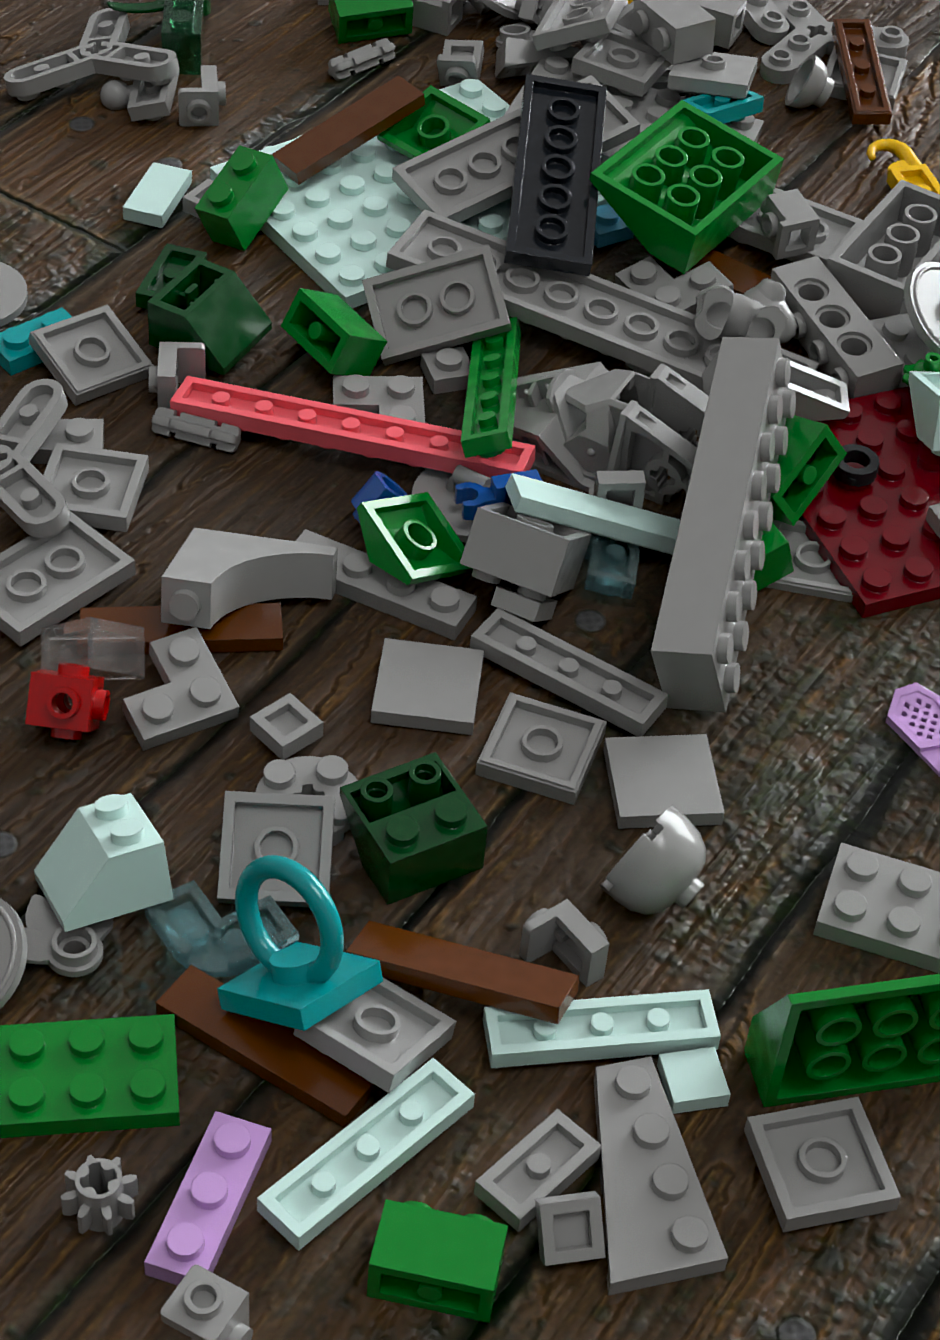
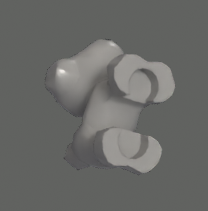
M763 279L758 285L747 290L744 294L734 293L728 286L716 283L703 289L695 296L697 308L694 326L696 331L705 339L713 340L721 334L724 337L779 338L780 344L790 341L797 331L795 317L785 301L786 289L781 283L771 279Z

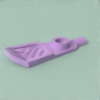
M917 682L897 688L892 698L886 723L940 777V696Z

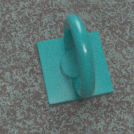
M267 855L257 858L245 867L236 886L235 909L244 939L260 963L217 988L222 1010L305 1031L383 982L380 960L343 952L344 934L338 910L326 888L310 870L290 858L278 855ZM268 879L281 880L294 888L303 897L317 922L320 934V947L298 941L283 949H279L275 945L263 925L259 912L258 893L264 881Z

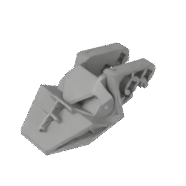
M601 362L521 376L517 379L512 441L536 445L535 461L531 470L537 469L541 474L588 492L589 488L594 487L596 471L643 470L646 480L644 498L663 505L664 502L670 503L675 493H679L681 489H685L687 494L699 442L696 440L697 436L700 437L709 396L664 364H660L650 377L629 370L614 369L608 371Z

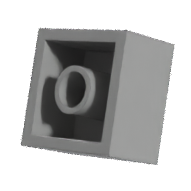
M505 502L481 506L477 508L460 564L473 568L472 576L492 584H500L501 579L519 585L517 589L519 594L534 600L545 601L546 596L556 597L558 594L574 589L592 534L515 513L513 506Z

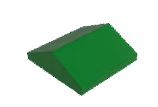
M430 85L422 92L424 93L426 105L377 135V139L412 159L491 121L490 118Z
M428 492L361 502L357 507L369 562L406 585L473 572V568L460 564L465 546Z

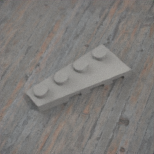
M652 1057L596 1067L594 1094L597 1139L602 1145L600 1152V1184L604 1204L605 1220L603 1229L605 1249H607L608 1296L725 1271L728 1261L726 1250Z

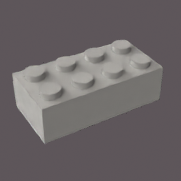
M901 179L828 258L826 267L869 320L908 313L904 299V286L907 276L922 263L930 261L940 263V194Z

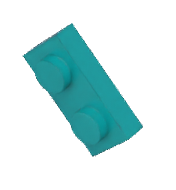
M749 90L746 99L700 94L683 99V101L725 124L731 121H743L747 116L762 112L764 97Z
M61 307L0 332V366L12 376L43 363L29 344L30 332L71 318L72 316Z

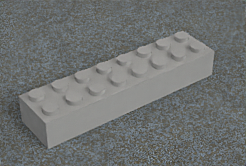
M722 337L651 647V654L661 689L669 694L667 708L726 712L730 693H737L739 689L740 665L736 663L738 652L746 651L748 645L749 626L748 622L745 621L747 610H754L756 606L757 584L753 579L755 570H762L765 561V544L761 539L763 531H770L772 527L773 505L769 501L771 493H778L780 488L781 469L780 464H777L779 455H786L788 428L785 426L787 418L794 417L796 407L795 390H788L791 370L789 358L782 357L779 338Z

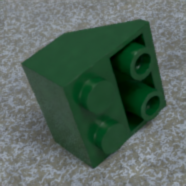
M196 257L147 302L149 345L159 348V342L205 344L206 368L223 376L272 329V321L235 271L200 257Z
M436 752L340 787V797L362 866L387 905L483 868L488 826Z

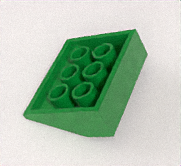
M681 100L591 172L589 180L649 254L685 274L761 207L764 199L767 198V195L773 194L784 158Z
M940 974L789 994L754 1015L751 1020L744 1052L763 1107L940 1082Z

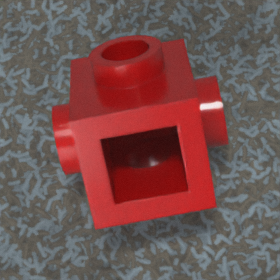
M59 663L58 671L46 669L32 671L25 724L50 727V736L81 740L83 732L98 729L99 722L106 721L110 707V691L103 689L105 677L89 675L90 666L74 663ZM69 696L72 699V706L70 705L68 700Z

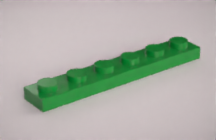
M517 317L509 318L512 330L473 341L461 434V444L465 458L477 455L482 458H490L501 454L505 449L512 448L521 329Z

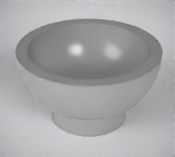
M814 54L808 56L798 68L786 93L785 104L787 106L803 109L814 105L821 108L828 100L835 81L828 77L827 68L819 57Z

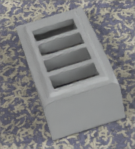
M507 37L496 51L495 78L531 74L540 59H547L550 56L562 57L572 64L573 57L580 49L569 46L566 49L555 52L550 51V48L537 51L534 41Z

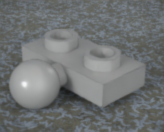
M179 73L174 76L172 82L161 86H155L150 82L134 80L133 85L128 86L123 81L110 80L101 88V102L104 107L110 110L127 108L131 121L144 119L148 121L159 120L164 116H169L171 113Z

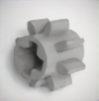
M92 1155L87 1156V1161L78 1168L77 1172L68 1170L65 1172V1184L68 1192L61 1195L63 1215L67 1216L78 1213L79 1233L83 1234L89 1229L96 1232L105 1231L109 1236L113 1234V1228L123 1218L134 1219L135 1206L132 1198L138 1195L137 1175L132 1174L122 1177L121 1158L115 1157L113 1160L94 1158Z

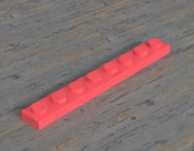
M187 376L170 399V409L176 410V415L180 416L181 412L215 420L218 422V426L226 423L239 427L241 431L272 436L280 440H292L316 445L324 449H336L360 454L368 458H380L404 463L412 467H424L453 474L458 465H462L491 478V476L531 470L535 461L536 445L512 441V448L505 449L504 452L497 456L482 458L477 455L465 458L461 444L462 430Z

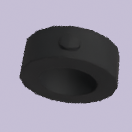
M843 445L842 447L847 454L832 473L834 477L843 484L856 487L866 486L874 482L880 465L877 454L870 448L862 445ZM846 463H858L865 468H853Z

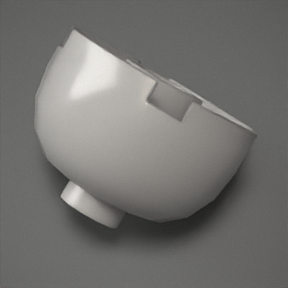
M673 805L657 818L656 822L658 824L653 830L650 829L646 834L643 833L600 885L615 901L630 911L645 915L657 914L669 908L674 902L684 909L704 886L697 876L706 862L705 844L696 827Z

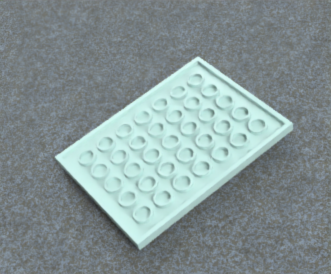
M465 79L460 83L439 89L490 118V121L504 116L510 106L479 79ZM375 136L299 185L281 172L289 189L261 230L326 293L337 294L351 308L368 303L362 280L395 271L386 267L387 253L422 213L392 180L393 167L410 160V158L379 141L377 136ZM295 139L274 146H267L259 151L271 155ZM227 162L210 167L211 180H215ZM598 191L597 207L609 204ZM511 198L459 223L506 241Z

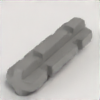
M383 38L373 42L372 45L368 44L344 55L332 58L328 62V74L336 81H341L349 78L351 73L353 76L379 66L380 63L389 62L395 57V45L392 42L390 43L387 38Z
M165 407L157 408L152 417V431L159 435L171 437V434L174 433L175 439L209 448L212 447V444H215L216 450L234 453L240 444L241 429L234 425L222 423L220 427L217 426L218 422L215 420L181 412L180 416L176 415V410Z

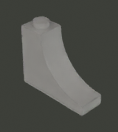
M194 528L162 575L161 622L211 629L226 614L257 602L284 598L332 600L336 592L338 547Z

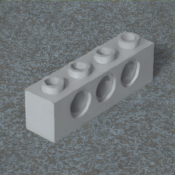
M818 256L772 268L771 280L781 283L786 289L785 301L797 323V331L793 339L798 340L808 353L810 360L819 363L818 368L823 374L847 383L848 399L899 388L904 363Z

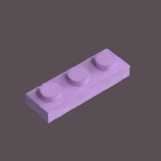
M215 1111L144 1261L145 1275L179 1285L189 1269L194 1265H199L212 1273L214 1272L272 1142L271 1128Z

